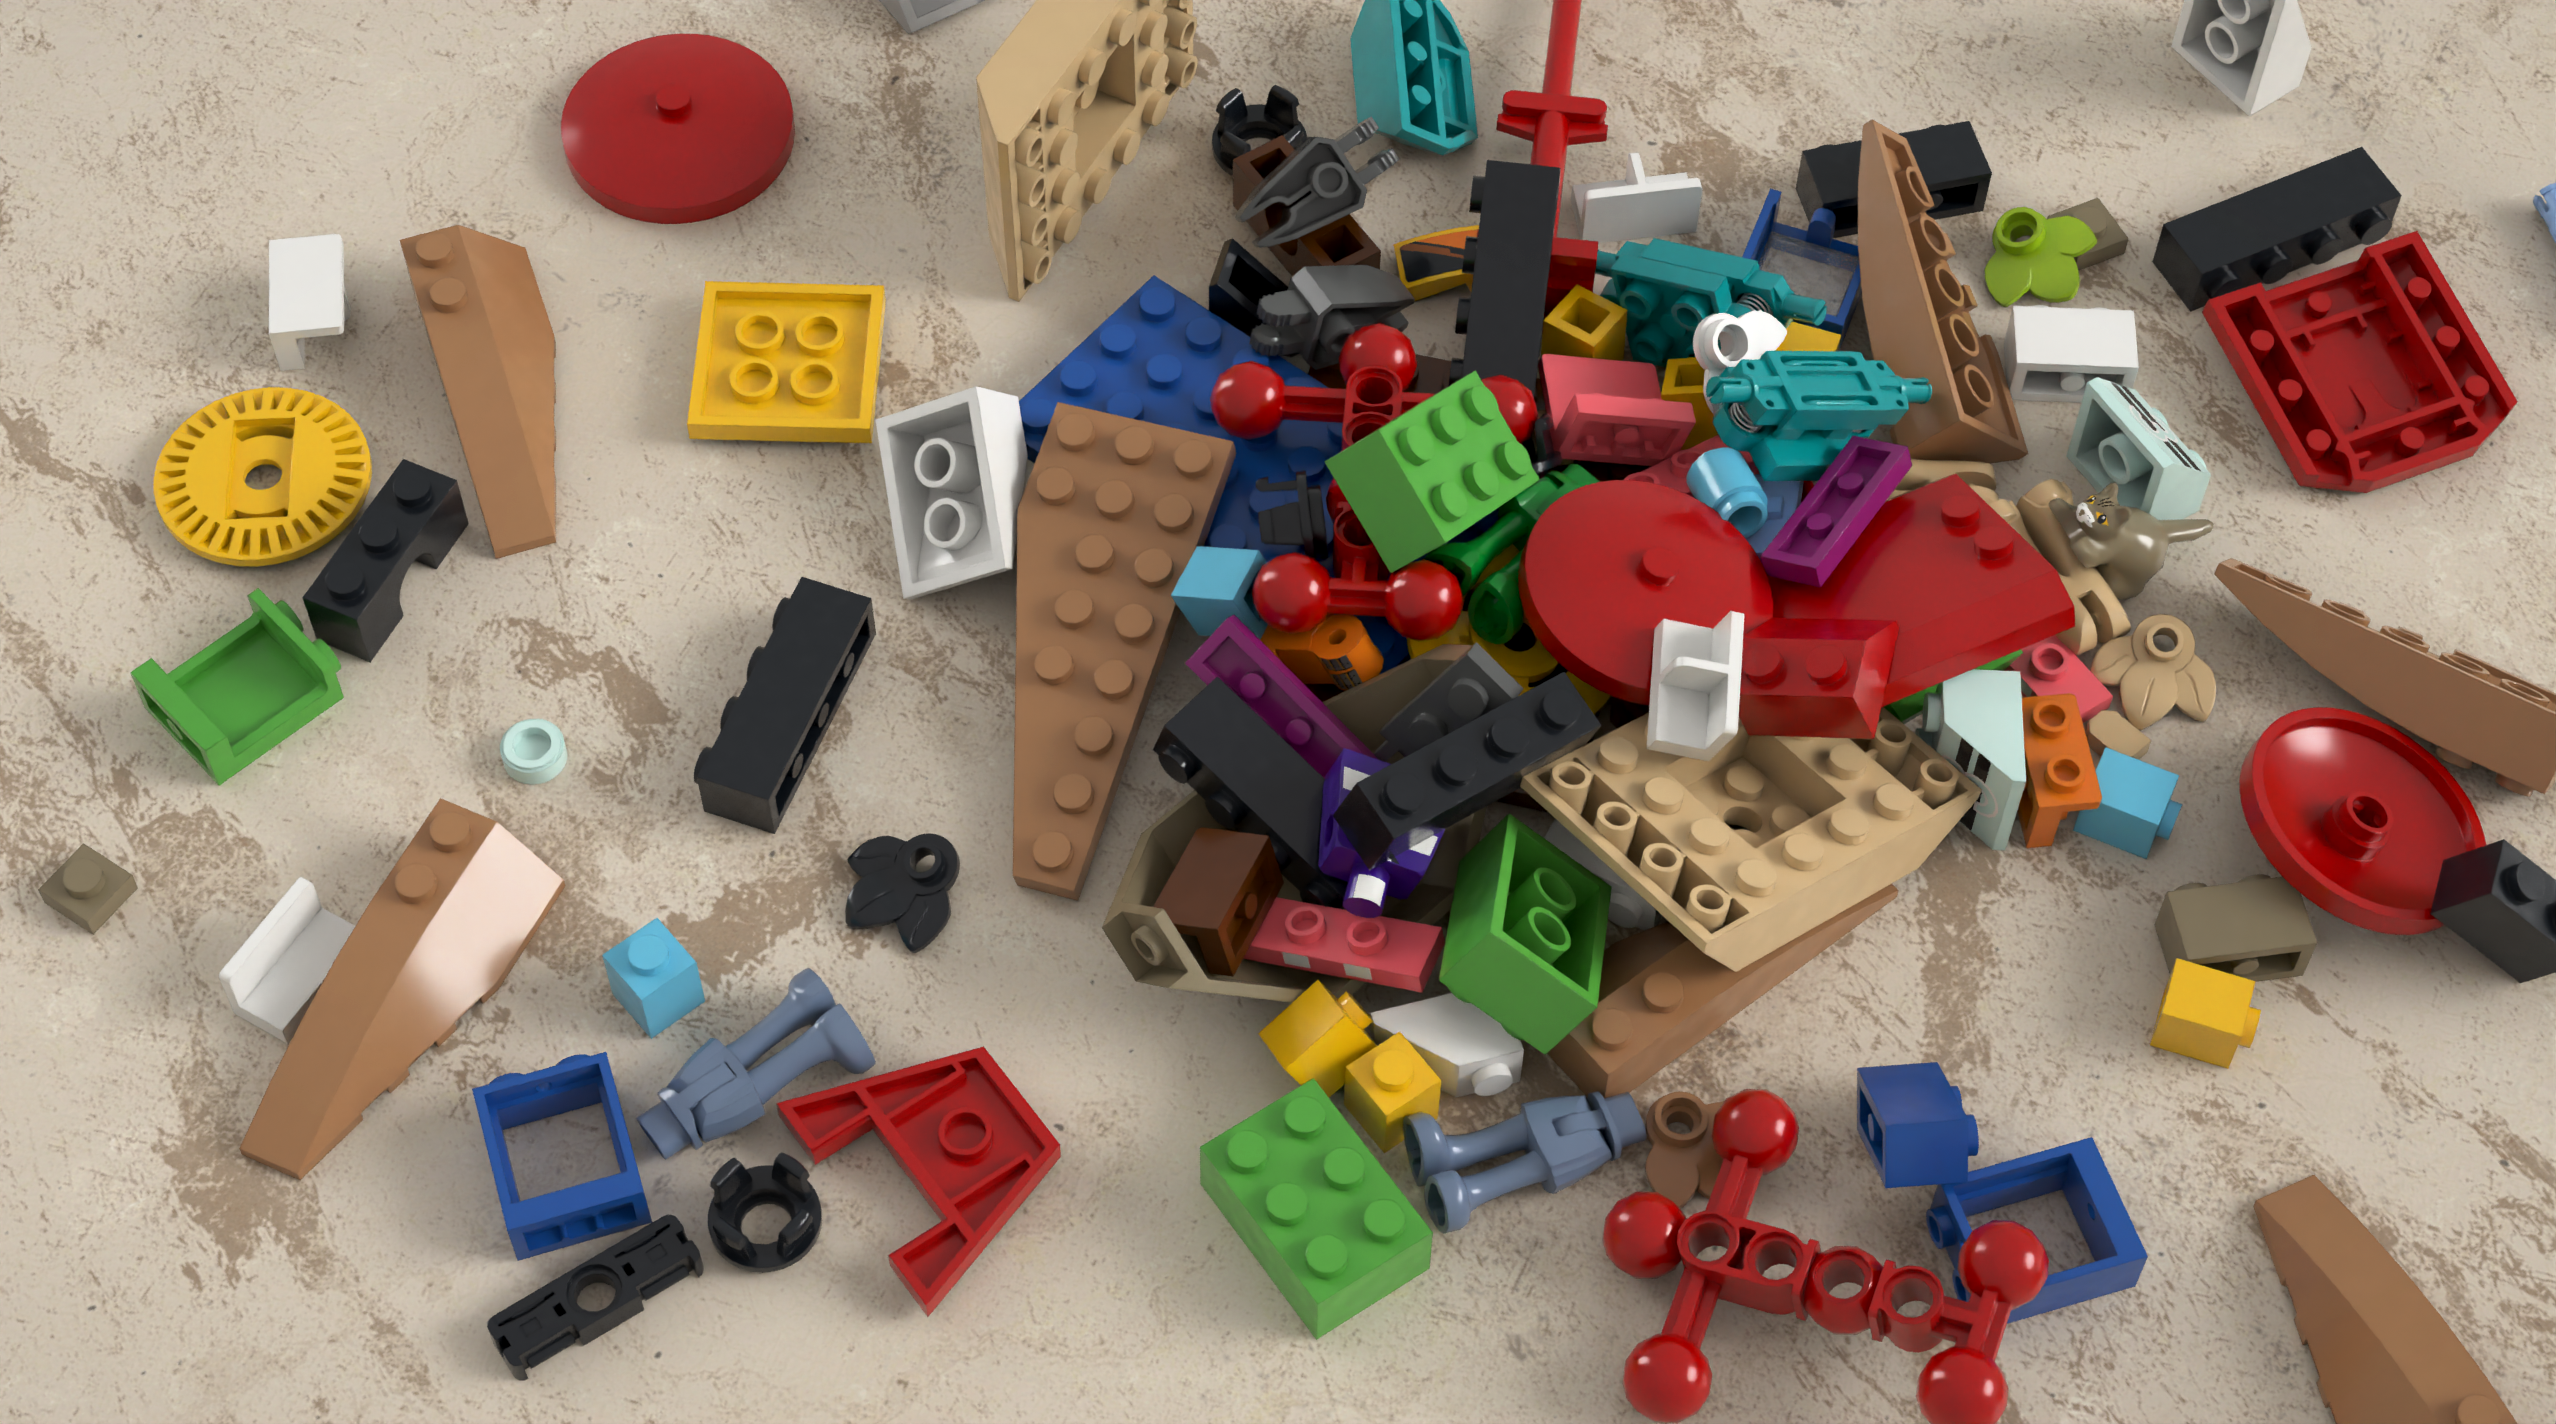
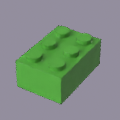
M1476 370L1324 461L1390 573L1445 544L1540 480L1531 465L1528 452L1516 440L1499 411L1495 396L1484 386Z
M1509 813L1459 861L1439 981L1445 984L1459 1000L1472 1003L1499 1022L1509 1035L1518 1040H1525L1546 1055L1598 1007L1612 886Z
M1314 1078L1200 1146L1201 1186L1316 1340L1430 1269L1433 1232Z

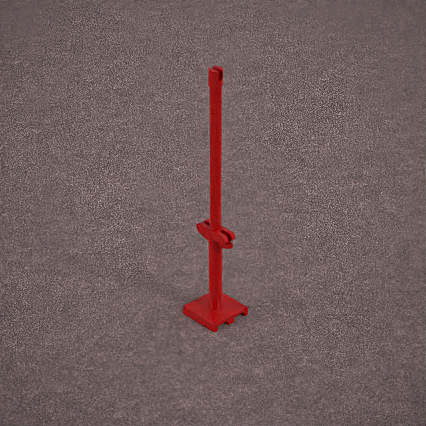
M1553 0L1542 93L1518 90L1506 92L1502 100L1503 111L1501 114H1498L1496 130L1533 142L1531 165L1561 168L1544 319L1576 284L1593 292L1598 241L1557 237L1568 145L1604 142L1607 140L1608 125L1604 121L1607 113V105L1604 101L1597 98L1571 96L1582 0Z

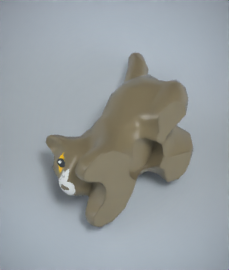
M2115 482L2108 484L2101 492L2088 496L2077 507L2070 505L2060 498L2051 500L2049 507L2066 531L2071 541L2070 547L2077 559L2087 568L2096 566L2118 600L2136 597L2144 590L2146 583L2163 568L2169 544L2196 540L2210 533L2214 525L2208 519L2157 520L2151 514L2139 508L2120 506L2117 500L2119 488Z

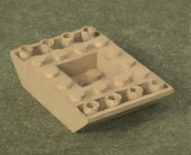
M1036 0L976 76L988 233L1009 298L1020 302L1033 283L1039 284L1043 281L1050 269L1052 257L1063 243L1069 244L1072 242L1079 231L1082 217L1093 203L1099 204L1105 198L1111 184V179L1121 165H1128L1132 162L1139 149L1141 138L1151 125L1156 127L1161 123L1167 112L1169 101L1179 88L1184 89L1191 83L1198 64L1197 57L1193 55V37L1197 28V18L1193 16V0Z
M1881 707L1874 739L1748 735L1739 718L1736 736L1710 761L1647 749L1649 713L1523 776L1520 785L1522 789L1696 947L1735 972L1917 870L1978 800L1982 790L1884 707ZM1728 825H1740L1748 830H1733Z

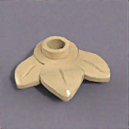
M2168 614L2149 616L2138 624L2133 635L2118 637L2106 642L2097 651L2090 669L2104 686H2119V697L2127 721L2139 731L2158 722L2172 710L2174 705L2190 718L2204 722L2209 717L2216 698L2214 674L2210 667L2194 654L2195 638L2191 629L2181 619ZM2157 635H2166L2173 640L2175 649L2169 652L2160 651L2155 647L2153 638Z

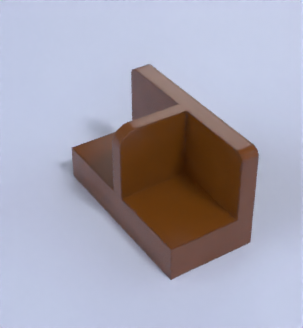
M1211 828L1197 829L1153 906L1165 910L1179 934L1197 936L1210 974L1232 977L1235 975L1284 884L1270 837L1268 835Z

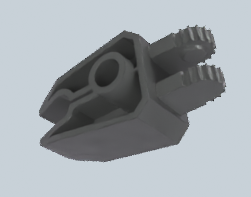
M1372 116L1335 140L1323 137H1307L1252 190L1235 216L1238 222H1245L1275 202L1283 206L1281 207V220L1252 241L1255 247H1270L1295 240L1364 207L1367 189L1364 185L1399 160L1393 148L1386 151L1382 150L1355 171L1345 157V152L1370 139L1374 132L1379 129Z
M1368 265L1304 266L1290 278L1287 291L1276 292L1274 295L1268 294V296H1263L1259 300L1257 309L1258 319H1262L1263 323H1267V325L1261 323L1260 326L1256 325L1255 329H1252L1249 344L1252 345V349L1256 350V353L1259 352L1261 355H1267L1268 357H1276L1277 354L1282 356L1299 352L1307 364L1318 370L1339 363L1340 353L1348 336L1362 327L1382 323L1403 332L1409 322L1400 311L1414 304L1415 298L1397 276Z

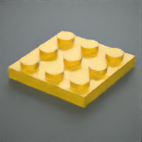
M705 281L687 419L689 438L872 443L886 305L884 285Z

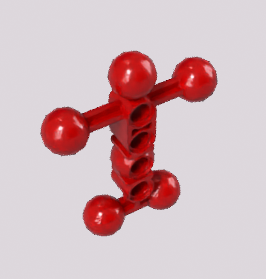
M1377 323L1362 327L1349 335L1341 350L1339 366L1346 389L1285 386L1283 378L1272 368L1249 361L1233 365L1219 375L1213 387L1210 401L1217 424L1230 435L1245 440L1265 437L1278 429L1283 420L1343 423L1342 450L1434 394L1403 392L1408 389L1417 367L1416 355L1411 340L1398 329ZM1502 374L1483 378L1481 381L1495 396L1499 411L1516 440L1522 445L1528 442L1535 429V422L1539 417L1532 391L1520 381ZM1334 478L1328 488L1326 504L1334 524L1333 571L1335 578L1330 577L1327 569L1316 559L1293 552L1276 556L1264 564L1255 579L1252 589L1253 602L1259 617L1272 629L1288 634L1310 631L1322 623L1328 613L1386 617L1388 624L1401 636L1423 642L1438 639L1452 630L1464 604L1457 577L1443 565L1425 559L1411 562L1391 573L1388 581H1386L1390 571Z
M1744 1089L1726 1098L1716 1112L1711 1137L1715 1150L1723 1159L1705 1211L1695 1213L1686 1218V1215L1673 1201L1658 1192H1635L1617 1201L1606 1216L1602 1241L1606 1255L1618 1269L1635 1279H1657L1675 1270L1681 1261L1684 1266L1683 1274L1661 1334H1656L1638 1343L1625 1361L1622 1384L1626 1398L1637 1412L1655 1423L1677 1424L1697 1414L1709 1397L1712 1371L1708 1358L1700 1348L1717 1300L1721 1299L1771 1314L1786 1315L1795 1312L1796 1318L1803 1321L1807 1320L1809 1314L1819 1326L1836 1335H1857L1870 1329L1872 1340L1882 1342L1884 1336H1886L1895 1346L1907 1352L1920 1353L1931 1350L1942 1339L1955 1342L1954 1347H1950L1932 1356L1921 1371L1917 1380L1916 1399L1920 1411L1930 1424H1996L2007 1406L2009 1388L2004 1373L1995 1363V1359L2010 1312L2034 1300L2048 1277L2049 1259L2044 1245L2032 1230L2015 1221L1992 1220L1974 1229L1962 1245L1959 1252L1957 1270L1963 1286L1971 1294L1969 1302L1944 1296L1940 1280L1933 1272L1921 1266L1908 1265L1896 1268V1262L1887 1259L1884 1266H1882L1873 1255L1857 1246H1834L1821 1252L1820 1244L1817 1240L1809 1239L1808 1244H1803L1795 1234L1785 1229L1746 1219L1761 1176L1783 1167L1796 1150L1799 1125L1794 1111L1783 1098L1767 1089ZM1722 1246L1728 1249L1717 1260L1702 1261L1696 1258L1707 1247ZM1777 1264H1786L1794 1268L1791 1274L1779 1280L1768 1279L1762 1276L1768 1268ZM1845 1282L1862 1286L1860 1292L1846 1299L1836 1298L1829 1294L1834 1287ZM1911 1301H1921L1931 1306L1926 1313L1914 1318L1905 1317L1897 1313L1901 1306Z

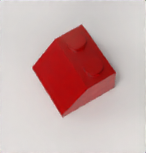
M1770 618L1743 635L1739 718L1748 735L1874 739L1899 631L1897 621Z

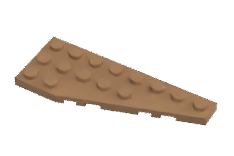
M1057 402L1018 506L1013 809V878L1017 886L1076 901L1079 900L1181 612L1171 594L1196 547L1204 546L1237 454L1233 441Z

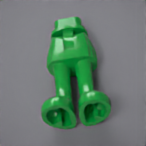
M1570 464L1561 473L1557 471L1547 473L1539 481L1500 506L1499 519L1480 536L1466 543L1455 542L1441 545L1430 551L1422 559L1441 564L1457 577L1462 596H1464L1476 584L1485 568L1500 553L1512 544L1520 551L1503 568L1489 575L1475 589L1468 606L1470 624L1474 631L1487 642L1504 644L1521 630L1524 610L1519 595L1518 569L1525 544L1539 517L1551 504L1570 491L1600 482L1578 464Z

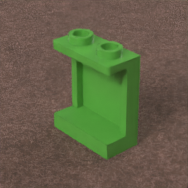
M259 588L247 595L253 611L247 620L170 673L166 674L152 658L130 672L145 709L219 786L344 698L336 672L341 669V664L331 648L320 638L311 642L302 632L304 631L303 625L291 607L283 600L274 604Z

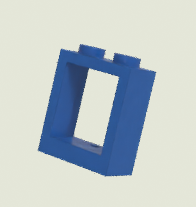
M606 1052L592 1056L585 1054L573 1055L561 1060L556 1066L527 1074H504L492 1080L488 1085L472 1089L507 1232L517 1261L652 1223ZM602 1103L621 1173L521 1201L503 1130Z
M2092 1137L1968 1172V1182L1937 1185L1931 1207L1926 1212V1221L1935 1246L1938 1249L1946 1248L1955 1270H1953L1952 1279L1955 1293L1959 1300L1969 1302L1971 1296L1963 1286L1957 1270L1960 1249L1972 1232L1966 1217L2059 1190L2063 1191L2095 1262L2048 1275L2045 1284L2034 1300L2011 1310L2007 1324L2136 1286L2148 1255Z

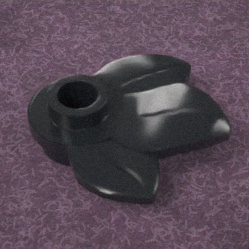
M931 833L915 836L908 841L892 836H880L866 841L848 857L847 861L850 867L861 877L853 886L847 898L845 922L849 928L869 929L896 922L904 944L912 953H917L924 949L939 935L951 916V906L947 891L954 885L960 870L959 855L946 838ZM928 855L935 856V862L928 871H916V865L921 859Z

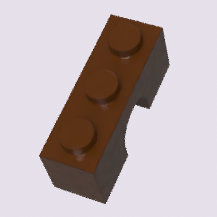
M1283 135L1233 159V206L1237 211L1252 190L1295 150ZM1275 202L1246 220V222L1260 236L1281 220V207L1283 206ZM1350 214L1295 240L1268 247L1291 276L1295 275L1304 266L1368 265L1380 269L1381 250Z

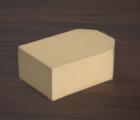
M2101 710L2089 721L2085 732L2089 747L2100 756H2102L2105 747L2139 760L2148 752L2151 743L2147 736L2116 711Z

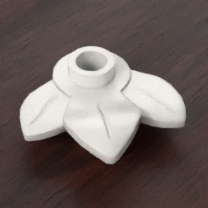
M1754 310L1738 318L1727 313H1718L1705 317L1698 324L1694 333L1693 349L1698 363L1705 370L1703 393L1706 403L1714 416L1722 403L1713 404L1709 401L1712 397H1707L1706 386L1709 379L1720 376L1726 367H1735L1741 359L1759 360L1765 351H1775L1784 341L1787 335L1786 328L1769 313ZM1718 338H1719L1720 343H1721V351L1719 350V347H1718Z

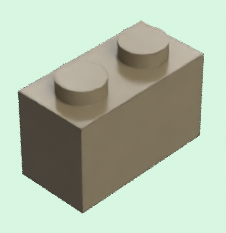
M2264 874L2251 875L2236 883L2207 886L2204 883H2189L2176 888L2174 891H2167L2154 924L2169 973H2171L2176 958L2256 982L2303 976L2317 945L2301 893L2283 877L2271 878Z

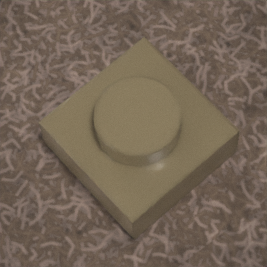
M2099 198L2047 217V219L2062 216L2075 217L2089 226L2096 236L2097 244L2084 254L2074 257L2078 270L2125 253L2129 238Z
M83 843L38 890L45 904L94 935L138 889V886L131 873Z

